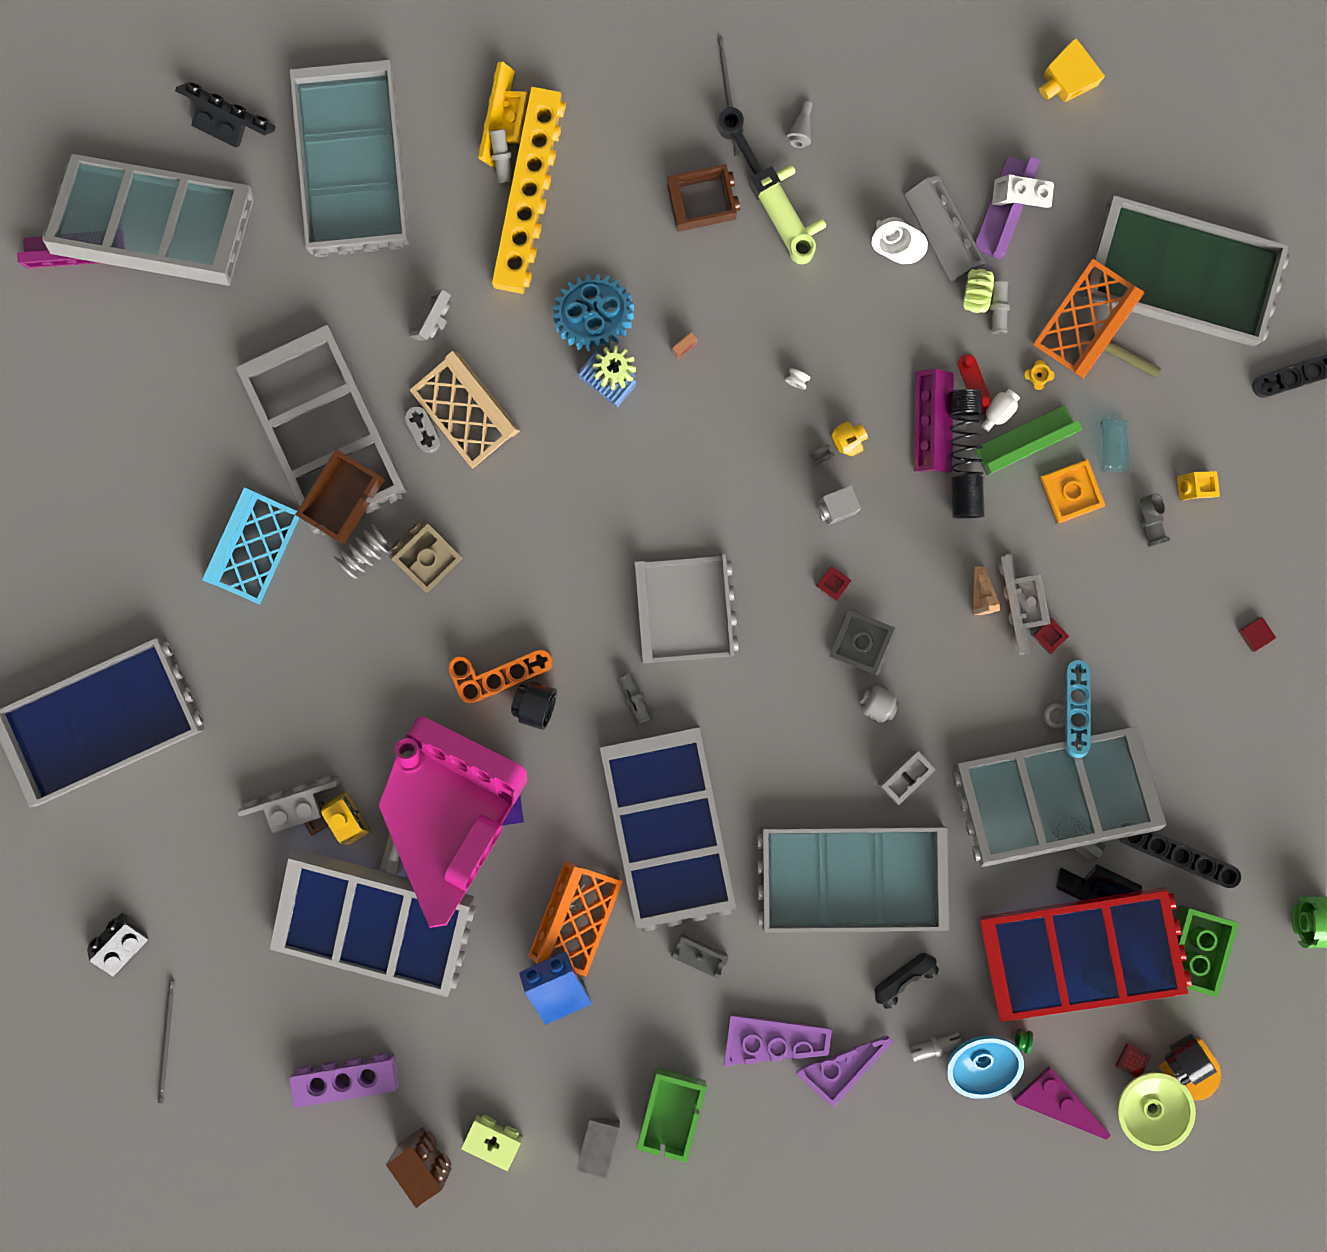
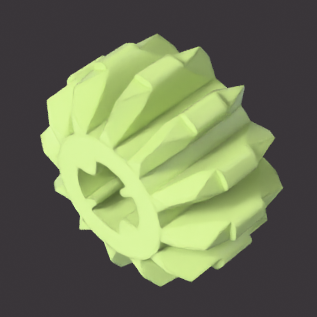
M985 269L970 270L964 294L963 306L965 310L979 313L986 312L989 309L994 285V275L992 272Z
M618 346L613 347V353H610L609 349L605 347L603 349L605 357L601 354L596 355V359L601 363L593 364V369L599 370L594 374L595 379L603 378L601 381V386L603 387L608 382H611V390H615V383L619 382L621 388H625L623 379L632 382L633 377L629 373L636 372V367L630 365L635 361L634 357L626 358L628 354L627 349L622 350L619 354ZM616 363V366L620 364L618 367L619 372L613 373V370L609 372L608 370L611 369L610 364Z

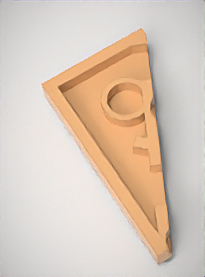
M974 566L973 615H985L1000 611L997 595L985 567Z

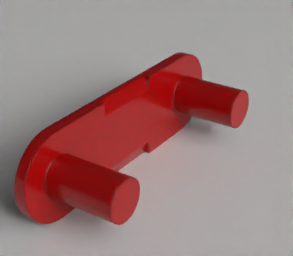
M964 354L958 360V368L966 388L981 391V414H985L992 399L975 357L970 354Z

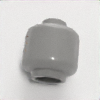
M879 685L873 686L870 690L865 689L859 700V703L862 704V713L880 723L885 722L887 719L891 720L899 706V702L896 701V695Z

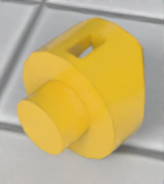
M849 421L838 425L831 436L839 453L854 456L863 451L861 442L868 439L867 433L861 424L853 427Z

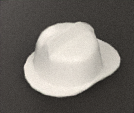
M889 217L882 221H877V228L872 236L871 244L879 254L901 264L917 262L925 255L928 242L925 235L919 230L906 224L905 221L898 217Z

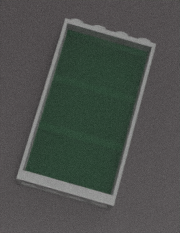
M1114 195L1107 203L1092 259L1144 291V295L1132 312L1255 347L1262 341H1265L1268 336V319L1272 317L1275 311L1276 303L1273 301L1275 294L1281 289L1283 279L1280 276L1282 269L1286 268L1290 256L1287 254L1289 245ZM1094 266L1088 275L1089 284L1104 283L1103 271ZM1107 275L1108 282L1115 280ZM1121 283L1110 284L1111 300L1121 298L1128 288ZM1106 285L1091 288L1093 301L1102 302L1108 300ZM1088 290L1082 291V298L1089 299ZM1119 301L1112 302V306L1115 307Z

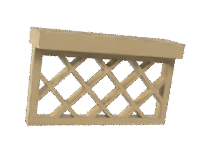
M451 351L445 357L446 359L412 387L410 392L468 465L474 468L510 437H514L521 430L458 352ZM448 366L453 373L452 384L439 383L440 372ZM457 379L462 385H457ZM426 384L434 385L433 400L424 399L418 391ZM439 386L452 387L450 402L438 401ZM456 388H465L468 391V404L455 402ZM474 399L478 405L472 404V400ZM437 404L450 405L449 420L438 417L436 414ZM455 405L467 406L466 421L453 420ZM472 407L483 410V423L470 422ZM488 418L493 424H488ZM443 422H448V428ZM453 423L466 424L464 439H457L453 436ZM470 425L483 426L482 441L469 440ZM487 427H496L503 436L496 442H486ZM459 442H464V447ZM468 442L481 444L480 455L474 460L467 453ZM486 444L491 445L485 450Z

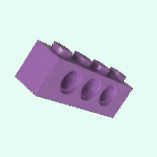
M378 1053L372 1055V1059L362 1060V1057L347 1059V1063L337 1065L336 1061L321 1064L320 1068L312 1069L311 1065L296 1068V1072L289 1077L294 1108L396 1091L399 1087L395 1055L387 1056V1053ZM365 1069H371L375 1073L374 1080L365 1078ZM340 1073L349 1076V1084H343L339 1081L338 1076ZM321 1078L324 1081L325 1087L322 1089L317 1088L313 1083V1079Z

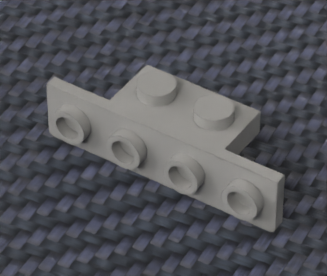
M1012 554L1001 555L999 570L1001 575L1005 577L1006 582L1004 596L1010 603L1011 611L1008 612L1011 626L1014 625L1015 636H1013L1014 648L1016 651H1019V655L1029 654L1031 652L1026 628L1051 624L1042 576L1038 574L1017 578Z
M326 775L316 779L317 783L308 786L306 782L293 786L292 791L283 793L282 790H278L268 794V798L258 801V798L249 799L243 802L244 806L239 809L238 815L240 817L264 809L272 833L321 818L322 814L315 793L336 787L340 782L339 777L331 778V775Z

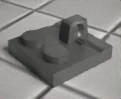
M848 610L830 657L878 676L897 629Z

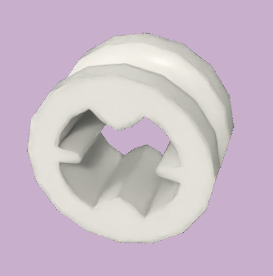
M790 368V376L786 377L785 381L796 388L805 390V382L810 380V376Z

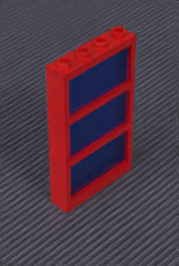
M1162 887L981 916L980 923L1000 1022L1187 995V986H1192L1189 970L1184 971L1182 961L1187 960L1184 945L1178 944L1177 935L1181 934L1179 919H1173L1172 909H1176L1174 894H1168L1167 888Z

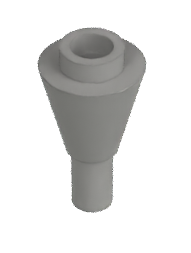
M809 101L803 102L800 115L787 135V140L796 148H804L811 144L809 117L813 104Z

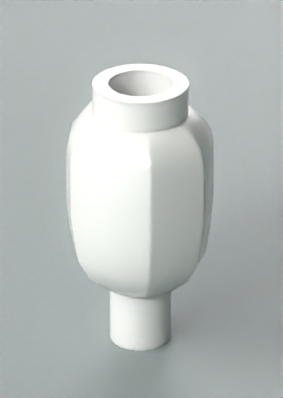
M1010 389L1006 392L998 393L986 409L987 419L982 423L981 427L989 432L994 425L1005 423L1016 412L1018 408L1017 401L1020 397Z

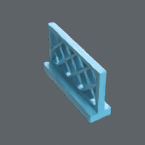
M244 487L202 580L260 605L299 520V517L295 515L291 525L280 529L275 515L284 511L295 515L297 511ZM257 499L268 504L270 514L259 518L256 517L253 508ZM272 506H275L281 510L274 512ZM252 513V516H253L254 519L251 520V521H248L249 516H250V514ZM272 516L277 530L263 535L258 521ZM255 522L260 536L246 541L243 534L244 527ZM288 529L286 536L284 538L282 531ZM279 533L282 540L281 547L270 552L265 537ZM241 536L243 543L237 545L239 538ZM262 539L267 553L253 558L248 544ZM245 545L250 559L236 564L232 555L234 549ZM278 552L275 560L273 561L271 554ZM269 556L272 564L270 571L259 574L254 561ZM231 559L233 566L227 567L229 560ZM251 562L256 576L242 581L237 567ZM235 569L239 583L229 586L220 582L225 571ZM267 575L266 580L263 584L261 577ZM258 579L261 586L258 597L248 594L244 583ZM241 585L243 591H240L234 587Z

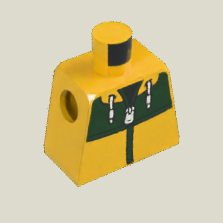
M347 791L323 805L321 814L339 843L350 845L371 832Z

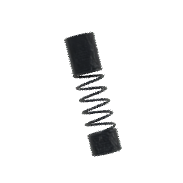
M978 389L953 390L949 393V416L954 420L963 422L951 426L950 430L964 435L953 438L950 443L954 446L964 447V449L952 452L951 457L965 460V462L954 464L951 469L955 472L966 473V475L951 478L952 517L957 519L981 518L985 516V502H983L984 477L980 476L984 473L954 469V467L982 462L983 459L961 458L953 456V454L966 450L981 449L983 446L960 445L953 443V441L965 437L980 436L982 433L960 432L952 428L959 425L982 422V420L959 419L952 416H974L981 414L982 394Z

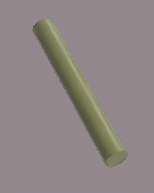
M1095 333L1092 335L1089 341H1091L1094 338ZM1112 342L1105 348V351L1154 377L1161 370L1158 366Z

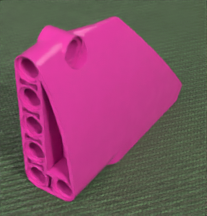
M418 716L406 737L399 740L395 746L396 759L380 800L379 808L427 923L432 928L447 925L498 840L503 828V822L527 784V772L518 763L428 718ZM406 751L414 752L409 757L402 756V754Z

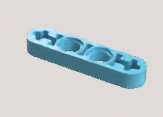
M1074 660L1068 665L1065 673V747L1070 756L1082 758L1088 753L1091 746L1090 667L1084 661ZM1075 668H1079V671L1083 673L1079 679V684H1075L1076 673H1071L1074 672ZM1073 691H1080L1084 694L1085 700L1080 703L1075 702L1071 698V693ZM1074 715L1082 716L1085 720V725L1082 727L1074 726L1071 722V717ZM1081 733L1080 744L1084 745L1080 751L1076 750V746H1072L1076 741V734Z

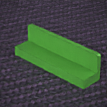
M1062 406L980 445L983 448L975 449V452L979 459H983L981 464L988 476L1076 434L1083 428L1079 420L1072 421L1067 408Z

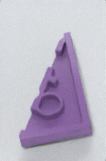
M888 1035L800 1068L796 1071V1074L829 1105L834 1107L889 1047L893 1040Z

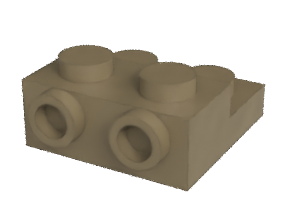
M424 520L422 523L417 521L409 528L408 532L410 535L404 541L399 539L390 547L392 553L389 556L425 593H428L463 558Z

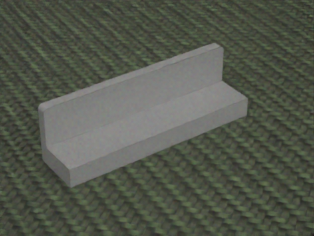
M940 176L926 178L905 193L906 199L950 281L956 280L971 269H977L985 264Z

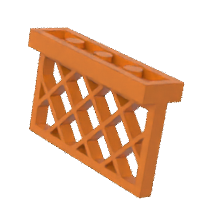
M1092 259L1033 345L1080 377L1085 378L1144 295V291ZM1094 266L1103 271L1104 283L1089 284L1088 275ZM1107 275L1115 280L1108 282ZM1086 279V285H1087V286L1080 288V286L1082 285V283H1083L1084 280ZM1121 283L1128 288L1121 298L1111 300L1110 284ZM1106 285L1108 300L1093 303L1091 288ZM1088 290L1090 304L1075 307L1073 299L1075 293ZM1071 301L1072 308L1065 309L1068 303ZM1117 301H1119L1118 304H1117V305L1115 306V308L1113 309V308H1112V302H1117ZM1109 303L1110 315L1108 318L1096 321L1093 306ZM1090 307L1093 322L1078 325L1075 310ZM1072 311L1075 326L1060 329L1059 316L1064 312ZM1055 322H1056V328H1057V329L1050 331V329L1052 328V326H1053V325L1055 324ZM1103 323V325L1098 331L1097 324ZM1093 325L1095 331L1094 338L1091 341L1081 343L1078 328ZM1075 329L1078 343L1063 346L1061 331ZM1057 332L1060 347L1049 349L1041 344L1047 334ZM1089 344L1084 352H1082V345ZM1078 346L1080 357L1075 365H1072L1065 360L1064 349ZM1060 350V351H1061V357H1060L1059 355H1057L1056 353H1054L1053 351Z
M564 861L528 957L539 964L550 959L552 951L561 946L563 952L568 954L576 974L587 976L623 881L577 866L572 862ZM581 875H589L592 884L581 890L578 884ZM606 882L613 883L610 893L602 897L599 886ZM595 889L598 900L587 905L583 895ZM579 898L583 908L571 914L570 904ZM601 904L603 909L602 915L593 921L590 910ZM585 913L589 923L578 929L574 919ZM570 922L574 932L562 938L560 930L563 925ZM592 928L593 938L584 944L580 935ZM576 937L580 947L568 953L565 943ZM583 953L585 959L582 967H575L571 958Z

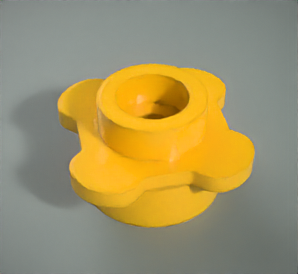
M1038 360L1032 369L1025 371L1024 377L1034 384V389L1042 390L1045 383L1054 379L1055 374L1045 365L1044 361Z

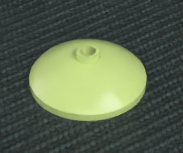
M1150 1072L1134 1078L1126 1085L1118 1100L1117 1116L1123 1132L1134 1144L1151 1151H1164L1176 1147L1187 1138L1195 1122L1196 1109L1190 1091L1178 1079L1166 1073ZM1154 1103L1155 1109L1148 1111V1106Z

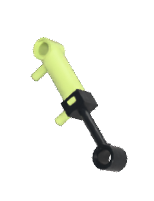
M734 107L724 109L719 116L718 130L720 135L725 139H734L755 175L750 178L749 186L757 200L760 199L789 250L790 258L797 264L808 263L816 250V243L811 235L826 228L824 219H820L804 228L780 185L782 180L795 174L794 166L790 164L778 172H775L773 166L763 171L742 134L744 123L742 112ZM732 119L737 122V126L729 128L724 122ZM804 244L808 247L809 252L800 254L796 250V246Z

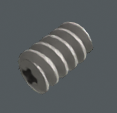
M374 524L371 525L372 534L366 530L363 531L365 540L359 537L355 538L357 546L350 543L347 544L349 553L342 549L340 550L342 559L334 556L342 569L354 579L358 578L356 569L361 572L366 571L364 563L370 566L374 565L372 556L381 559L380 550L386 553L390 552L388 540Z

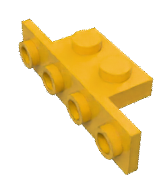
M504 62L497 63L494 73L487 117L484 122L482 141L479 146L478 158L490 167L496 166L495 160H492L491 157L494 154L489 132L505 129L507 143L520 144L530 94L527 92L511 91L515 71Z

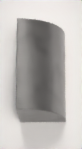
M591 1118L589 1120L577 1171L603 1178L607 1177L620 1122L605 1118Z

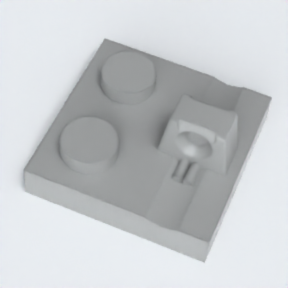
M444 290L431 293L409 335L411 338L417 341L428 340L429 337H434L438 329L443 330L447 320L440 317V315L444 316L451 304L448 300L451 294Z

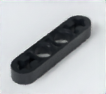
M1327 354L1266 373L1256 378L1252 386L1255 395L1261 398H1268L1327 379ZM1310 364H1314L1319 368V375L1315 378L1311 377L1307 372ZM1286 372H1292L1295 375L1296 380L1293 385L1285 383L1283 376ZM1276 380L1277 385L1268 388V392L1266 389H1261L1260 385L1264 382L1270 383Z

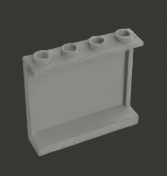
M726 554L716 557L635 562L643 664L733 657L734 651H739L738 637L733 636L732 626H736V612L730 609V601L734 600L733 585H728V575H732L731 560H726Z

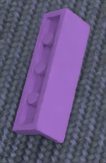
M1008 156L1000 177L1015 175L1033 179L1040 160L1030 157L1027 162ZM992 196L975 244L981 253L1001 260L1006 254L1024 204L1013 202L1003 206L992 205Z

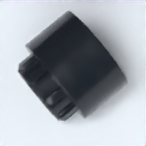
M531 681L529 685L524 683L519 685L511 706L512 715L518 717V722L521 724L545 730L555 707L557 689Z
M1192 1033L1170 1045L1171 1051L1165 1054L1164 1058L1182 1085H1187L1190 1082L1197 1085L1217 1073L1214 1065Z

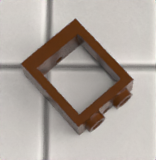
M726 164L667 176V186L677 232L736 220L737 211H740L738 196H733L731 187L735 186L732 171L728 172ZM721 179L727 211L686 219L680 187Z

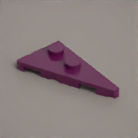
M1047 1067L1013 1098L1018 1105L1107 1140L1111 1136L1050 1067Z

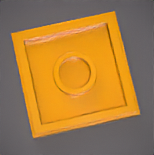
M1088 459L1039 477L1057 524L1106 506Z

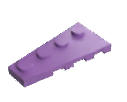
M730 1014L724 1067L736 1064H755L756 1062L763 1061L772 1062L789 1058L799 1059L829 1055L832 1029L830 1027Z

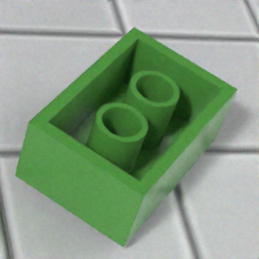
M1180 905L1176 919H1179L1181 934L1177 935L1178 944L1184 945L1187 960L1182 961L1184 971L1189 970L1192 986H1187V989L1218 998L1239 923ZM1168 947L1160 979L1177 985L1170 948Z

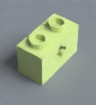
M477 1115L461 1149L508 1171L523 1137L519 1135L518 1130L510 1126L503 1128L497 1125L496 1120L486 1115H482V1117ZM494 1136L497 1138V1141L494 1145H491L489 1142Z

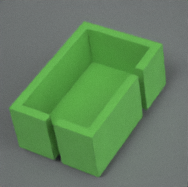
M656 1068L637 1140V1150L660 1155L662 1144L665 1145L664 1157L687 1163L699 1118V1109L701 1110L707 1088L706 1080Z

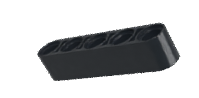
M1125 823L1122 826H1120V828L1136 824ZM1154 831L1139 834L1132 842H1129L1127 837L1119 839L1121 843L1219 886L1235 888L1241 882V872L1235 866ZM1158 839L1160 841V848L1153 852L1151 843L1153 840ZM1182 849L1183 858L1181 861L1176 862L1175 852ZM1205 859L1207 867L1203 872H1200L1198 863ZM1228 869L1230 871V878L1223 882L1222 873Z

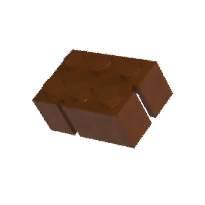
M335 449L295 515L338 542L345 544L370 504L366 499L368 496L372 499L374 498L385 479Z
M423 1127L399 1143L386 1163L387 1168L415 1208H418L442 1191L451 1172L450 1159L444 1152L440 1153L439 1150L437 1151L435 1148L437 1142L431 1132H426Z

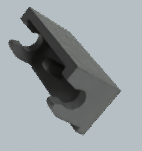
M682 933L671 955L672 958L715 978L721 976L722 968L729 959L727 954Z

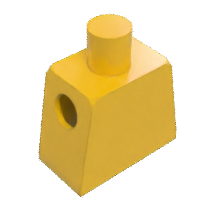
M1076 38L1047 67L1043 74L1047 82L1039 88V91L1045 100H1049L1057 94L1063 102H1067L1098 86L1105 75Z

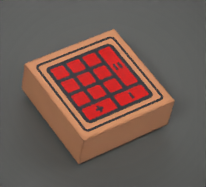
M689 332L673 346V355L677 359L681 358L697 344V337L692 332Z

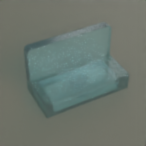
M1106 418L1100 422L1101 472L1129 471L1128 420L1113 421V418Z

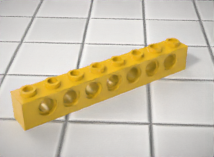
M531 87L492 281L495 289L524 294L525 287H530L532 272L528 271L530 262L534 263L537 248L533 246L535 238L539 239L542 224L538 223L540 214H544L546 208V199H543L545 189L549 190L551 175L548 174L549 166H554L556 150H553L554 141H559L561 126H558L559 117H564L566 102H563L561 92ZM541 115H550L551 119L548 122L543 123L538 120ZM542 138L546 140V144L542 147H536L533 144L534 141ZM532 163L542 165L538 171L528 169ZM528 187L537 189L536 193L532 196L525 195L524 190ZM523 211L532 213L528 220L519 219V215ZM519 235L527 237L526 242L522 245L514 243V239ZM517 259L522 262L521 267L518 269H511L509 267L512 260Z

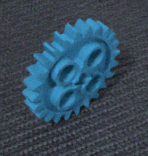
M589 274L586 275V281H582L577 277L576 285L568 282L569 290L561 289L562 297H555L557 305L552 307L554 312L552 317L554 323H556V331L560 332L562 340L567 338L569 346L576 342L578 350L583 345H586L588 352L595 345L598 351L601 350V344H605L607 348H610L611 340L619 343L618 335L626 337L625 328H632L631 320L634 319V305L631 302V294L627 293L625 286H619L617 279L611 283L608 275L604 280L600 279L599 274L596 275L595 280H591ZM610 308H615L613 311H607ZM575 314H580V315L577 316V317H571V316H573V315H575ZM595 326H599V327H600V328H598V329H596V330H592V328L595 327Z

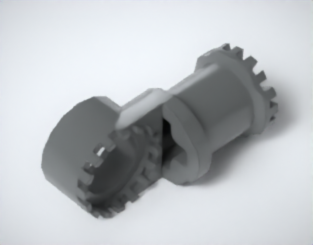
M1159 494L1143 497L1140 502L1142 504L1140 508H1143L1141 512H1143L1146 522L1141 523V527L1145 528L1149 540L1147 543L1148 547L1170 541V538L1165 534L1162 524L1164 520L1162 515L1165 512V504Z

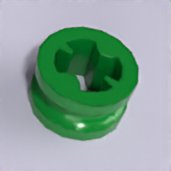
M1018 1029L1014 1044L1020 1051L1024 1050L1025 1054H1029L1031 1051L1033 1032L1028 1030L1025 1033L1023 1029Z

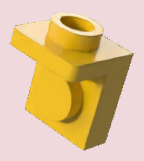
M1217 471L1192 472L1177 476L1180 501L1220 496Z

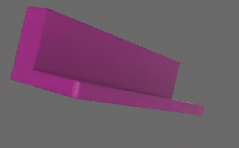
M116 231L112 243L113 248L125 250V236L122 231ZM106 232L62 235L61 238L102 245ZM43 236L24 238V252H17V262L26 269L98 263L50 254L43 242Z
M939 369L915 371V472H952L951 453L953 452V445L950 441L953 439V432L950 430V427L953 426V419L949 416V393L954 389V374L952 372Z

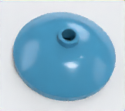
M986 1035L972 1038L958 1046L949 1057L946 1071L951 1086L960 1094L977 1099L991 1098L1008 1091L1018 1082L1023 1073L1024 1060L1020 1049L1012 1041L1000 1036Z

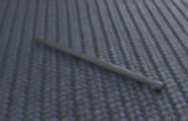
M718 38L727 107L729 108L733 106L726 57L723 49V38ZM729 119L730 128L735 127V121ZM732 139V142L734 144V156L739 155L737 143L734 139Z
M169 980L170 988L167 1001L158 1103H163L164 1100L163 1091L165 1089L175 980Z

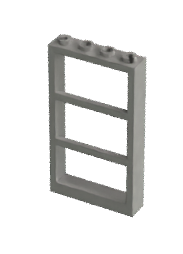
M328 325L236 367L300 506L305 496L297 479L324 467L334 451L292 470L273 428L350 392L370 435L338 450L345 455H349L375 443L394 484L376 493L373 499L368 497L366 501L370 504L365 512L367 514L379 510L381 508L380 505L387 501L389 503L397 502L403 498L402 494L408 492L333 330ZM328 343L347 384L269 420L250 379ZM308 523L313 533H320L321 536L326 535L324 532L320 531L318 528Z

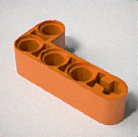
M537 650L481 675L477 674L471 660L465 657H456L449 664V673L460 698L467 703H475L548 672L553 666V657L547 651ZM538 655H541L543 658L547 657L548 661L545 662V668L542 669L541 666H535L532 668L534 673L530 674V668L525 660L529 659V663L532 664L538 661ZM460 661H464L468 666L466 674L462 676L458 675L455 671V666ZM517 664L522 665L525 670L523 677L520 679L514 678L511 673L513 666ZM494 674L501 678V685L497 689H492L488 684L489 677ZM470 684L475 685L478 690L477 696L473 699H469L465 695V689Z

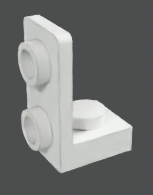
M1015 175L997 178L994 182L992 205L1003 206L1014 202L1049 208L1052 206L1054 183Z

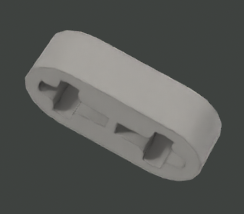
M421 407L410 408L406 413L405 420L418 447L425 453L435 452L440 446V438L429 415ZM414 413L424 415L421 418L424 427L419 428L416 422L411 423V420L414 419ZM425 431L430 438L435 437L431 447H428L426 444L422 445V442L425 441L422 433Z

